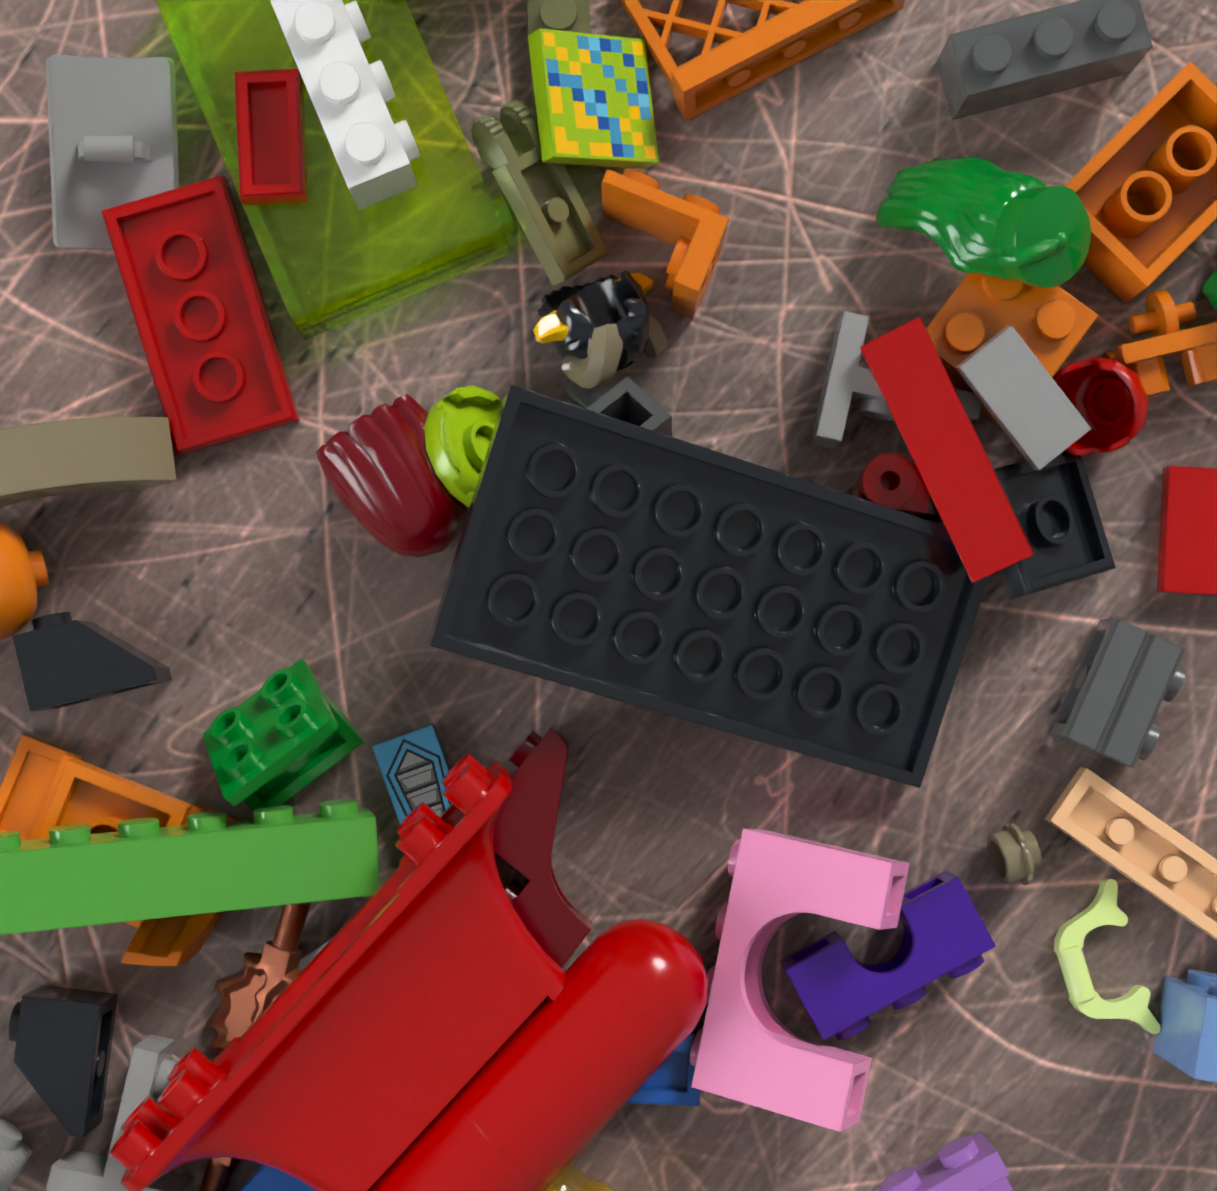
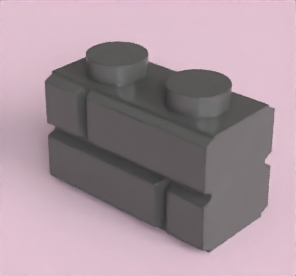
M1108 618L1099 620L1049 735L1112 764L1134 768L1137 759H1147L1157 743L1160 726L1153 722L1162 701L1170 702L1173 700L1182 686L1186 669L1180 666L1179 662L1185 649L1161 637L1149 634L1147 631L1121 619Z

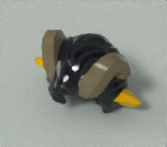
M628 271L621 272V278L619 279L611 274L605 279L601 277L594 283H586L582 286L576 285L574 287L562 286L558 291L553 290L549 295L545 294L542 297L543 303L541 308L538 309V315L541 319L533 329L537 342H552L558 354L564 358L561 368L567 377L580 387L590 389L608 384L615 376L616 371L625 369L635 363L643 355V352L647 356L654 358L667 348V339L662 327L650 311L649 303L644 297L653 287L652 279L640 273L630 274Z

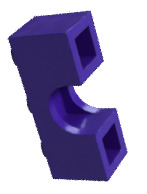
M945 870L904 893L899 916L903 925L902 944L897 953L885 962L866 964L853 958L844 939L836 931L780 960L823 1041L835 1035L837 1040L850 1038L871 1024L869 1015L890 1004L894 1009L909 1006L928 993L926 984L948 973L950 978L961 977L984 963L985 960L982 954L996 947L958 876Z

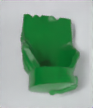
M976 157L958 159L934 158L929 162L898 171L896 178L891 182L887 190L889 196L880 204L877 210V225L925 234L939 245L955 269L965 273H979L1006 280L1022 281L1027 285L1041 288L1056 287L1071 279L1084 264L1091 242L1089 216L1080 197L1074 190L1066 186H1047L1041 180L1019 172H1006L995 164Z

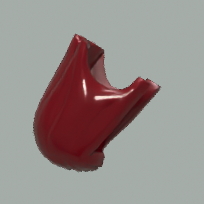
M406 394L396 398L392 406L384 403L377 406L371 415H362L351 422L348 426L349 432L340 431L332 436L325 445H322L316 451V455L328 484L335 495L378 542L399 555L420 558L442 552L456 540L461 533L467 506L452 496L435 474L426 451L424 426L428 412L414 398Z

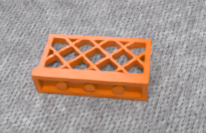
M619 0L642 39H645L646 47L671 87L674 103L685 122L903 9L904 0H805L799 4L784 0H716L718 4L711 25L680 18L679 14L684 0H673L669 14L643 9L638 0ZM728 3L761 11L757 25L743 33L721 28ZM770 14L776 15L769 19ZM654 27L663 29L661 38ZM673 32L705 39L701 55L677 67L668 52ZM715 42L721 43L720 45L714 47Z

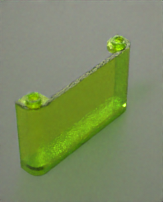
M156 0L240 198L234 72L298 69L270 0ZM342 0V1H343V4L345 5V4L350 3V2L355 1V0ZM405 0L356 1L371 35V39L360 43L368 64L378 60L382 61L396 95V98L385 102L394 124L406 119L420 152V158L410 161L418 186L359 210L346 185L303 81L309 202L244 205L242 203L288 313L298 332L305 340L511 253L506 234L516 230L508 206L502 194L490 198Z

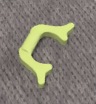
M1103 878L1100 881L1097 894L1090 905L1061 925L1054 938V951L1057 954L1068 990V999L1075 1009L1088 1017L1095 1019H1127L1134 1021L1151 1034H1158L1161 1026L1148 1009L1151 995L1148 988L1135 985L1124 995L1108 1000L1102 999L1094 990L1082 951L1085 936L1099 926H1125L1128 923L1127 915L1117 907V882L1114 879Z

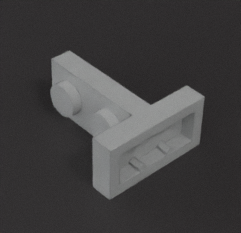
M844 311L836 324L810 445L832 450L842 441L850 403L859 405L858 413L863 416L884 421H894L871 370L859 366L862 352L860 346L864 344L869 316ZM956 389L971 423L974 424L979 420L982 402L974 392Z
M150 1034L134 1046L110 1150L124 1133L121 1126L132 1111L147 1096L157 1103L160 1095L171 1083L167 1080V1077L178 1063V1061L170 1060L175 1042L174 1039ZM70 1149L51 1166L46 1191H129L121 1184L126 1168L110 1154H108V1157ZM169 1171L143 1191H192L195 1177Z

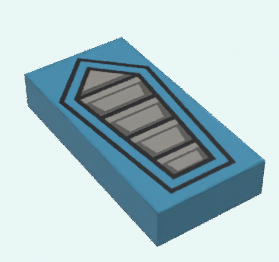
M434 724L372 746L399 824L422 802L439 817L452 804L442 795L446 789L442 781L450 771V767Z

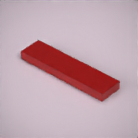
M917 317L860 346L971 582L974 583L1035 555L922 319Z

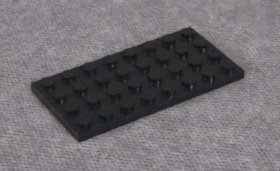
M507 385L428 644L431 647L920 788L989 576L974 583L971 582L944 525L521 387Z

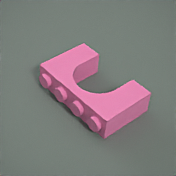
M763 829L742 830L741 839H737L733 844L728 860V873L733 877L729 900L722 905L716 920L715 935L720 940L716 965L712 966L707 973L709 983L706 1004L708 1006L703 1029L697 1032L690 1050V1065L695 1067L692 1088L838 1132H842L860 1123L872 1058L802 1038L786 1028L771 1010L764 994L762 984L763 958L767 946L775 933L786 922L803 913L817 914L878 930L897 928L910 863Z

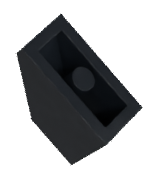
M61 612L31 620L32 631L12 635L29 711H51L172 681L168 667L94 622L72 621L71 612Z
M42 985L22 995L21 1002H17L13 1008L9 1022V1039L16 1042L14 1063L70 1136L84 1137L99 1125L103 1118L118 994Z

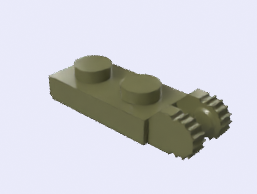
M516 99L502 105L503 107L499 109L500 121H496L494 116L490 117L489 114L474 120V123L471 124L472 129H470L471 138L474 141L473 144L478 148L477 152L482 161L495 169L492 171L552 286L568 280L608 255V249L564 164L542 163L538 122L532 117V111L528 109V105L526 106L523 104V101L519 102ZM515 149L519 150L523 154L521 156H518Z

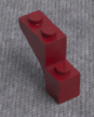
M550 728L543 738L535 731H532L509 760L519 769L511 777L512 791L501 807L495 821L493 847L496 854L528 878L524 886H521L513 879L505 891L513 908L528 931L543 950L562 968L592 930V921L567 899L553 871L552 848L569 747L566 739L556 730Z

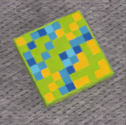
M539 28L528 35L542 163L647 169L659 163L645 39Z

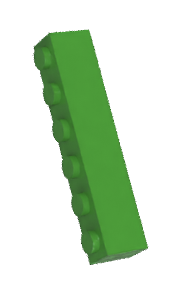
M341 799L319 803L318 813L293 815V806L277 805L254 809V819L227 821L226 812H202L186 816L187 825L159 827L158 818H137L118 822L117 832L91 834L90 825L88 824L63 825L48 829L49 838L21 841L20 831H0V935L372 896L380 888L376 817L369 808L359 809L358 800Z

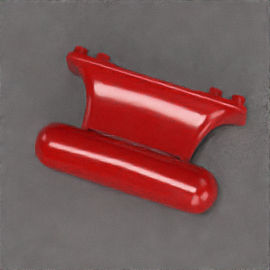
M467 753L453 766L442 781V784L446 786L442 795L452 803L448 809L439 817L422 802L413 809L396 830L401 837L395 846L405 855L399 860L400 866L241 1037H234L213 1061H210L197 1048L193 1047L169 1073L167 1080L171 1083L160 1095L157 1103L147 1096L121 1126L124 1133L114 1144L109 1154L126 1168L121 1184L129 1191H143L158 1178L178 1166L200 1159L222 1157L251 1160L276 1168L299 1179L316 1191H545L695 1029L707 1003L709 983L702 957L685 936L666 924L643 919L623 920L600 933L568 969L564 971L543 950L513 908L502 885L495 862L493 847L494 826L501 807L512 791L513 785L509 772L498 761L484 768L474 757Z

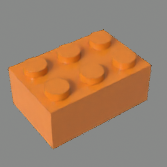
M1191 61L1065 185L1074 190L1080 197L1089 216L1091 242L1084 264L1124 304L1146 289L1217 218V86Z

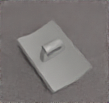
M51 55L46 59L53 242L57 248L113 249L102 216V210L179 188L175 62L167 57L109 58Z

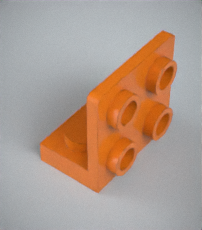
M625 169L621 175L612 170H606L601 182L603 216L675 246L666 270L668 277L664 288L673 291L670 310L694 319L721 255L729 218L719 215L720 208L703 197L685 194L683 199L658 190L660 184L642 172Z

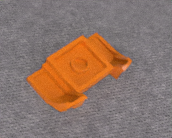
M26 733L22 734L0 787V831H20L21 841L49 838L48 829L63 825L88 824L90 825L91 834L117 832L118 822L129 819L158 818L159 827L187 825L186 816L191 814L219 811L202 803L189 804L81 761L83 756ZM227 814V821L242 820ZM222 912L124 922L139 929L126 949L121 963L145 966H178L186 962L200 951Z

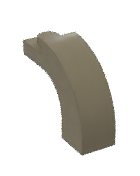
M122 416L80 418L0 429V508L26 500L64 494L139 492L177 480L168 417Z

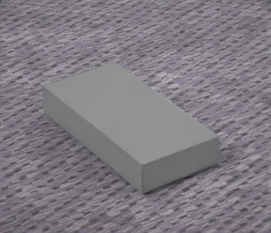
M1012 325L1003 328L955 367L1034 470H1041L1091 430V427Z

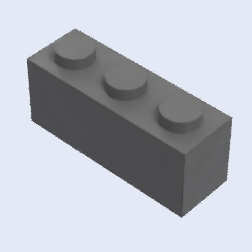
M1080 0L951 34L936 63L952 120L1129 74L1150 51L1153 45L1140 0Z

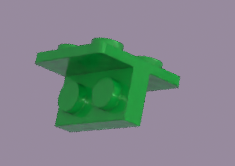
M303 659L298 660L288 669H281L273 673L264 682L259 691L239 706L226 709L220 713L202 735L223 797L232 806H236L244 801L252 810L260 807L282 805L364 743L358 729L322 691L311 667Z

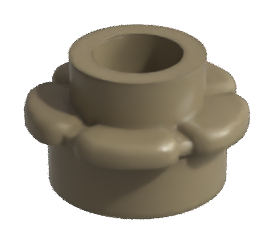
M1005 824L1002 831L988 836L989 857L1000 881L1003 884H1008L1020 880L1023 885L1030 884L1033 881L1032 873H1034V869L1040 868L1042 865L1041 851L1033 833L1029 830L1022 832L1016 824Z

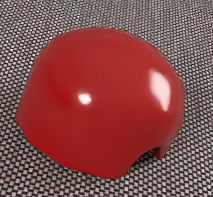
M1085 359L1063 367L1053 377L1060 389L1091 427V430L1064 450L1065 452L1074 456L1117 451L1130 444L1131 439L1137 437L1145 426L1149 399L1136 372L1116 359Z

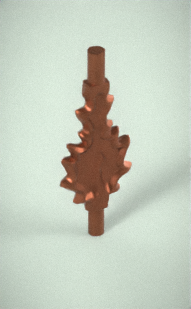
M311 902L283 905L273 941L268 940L265 943L263 953L246 952L243 955L244 971L216 980L215 990L222 997L221 1004L208 1018L206 1026L217 1030L218 1034L206 1051L220 1053L234 1037H241L300 974L299 963L302 951L297 948ZM227 1157L208 1159L199 1191H226L233 1166L242 1162V1159Z

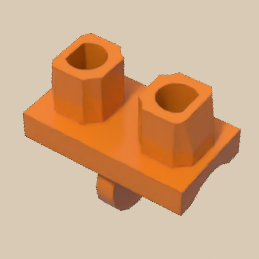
M1166 290L1150 292L1146 297L1145 313L1129 316L1128 325L1133 335L1150 331L1152 338L1120 345L1117 347V350L1106 352L1102 355L1103 358L1116 359L1136 372L1147 397L1170 391L1163 361L1164 358L1180 355L1188 387L1216 381L1217 322L1179 331L1180 323L1196 319L1194 304L1186 302L1175 305L1171 295Z

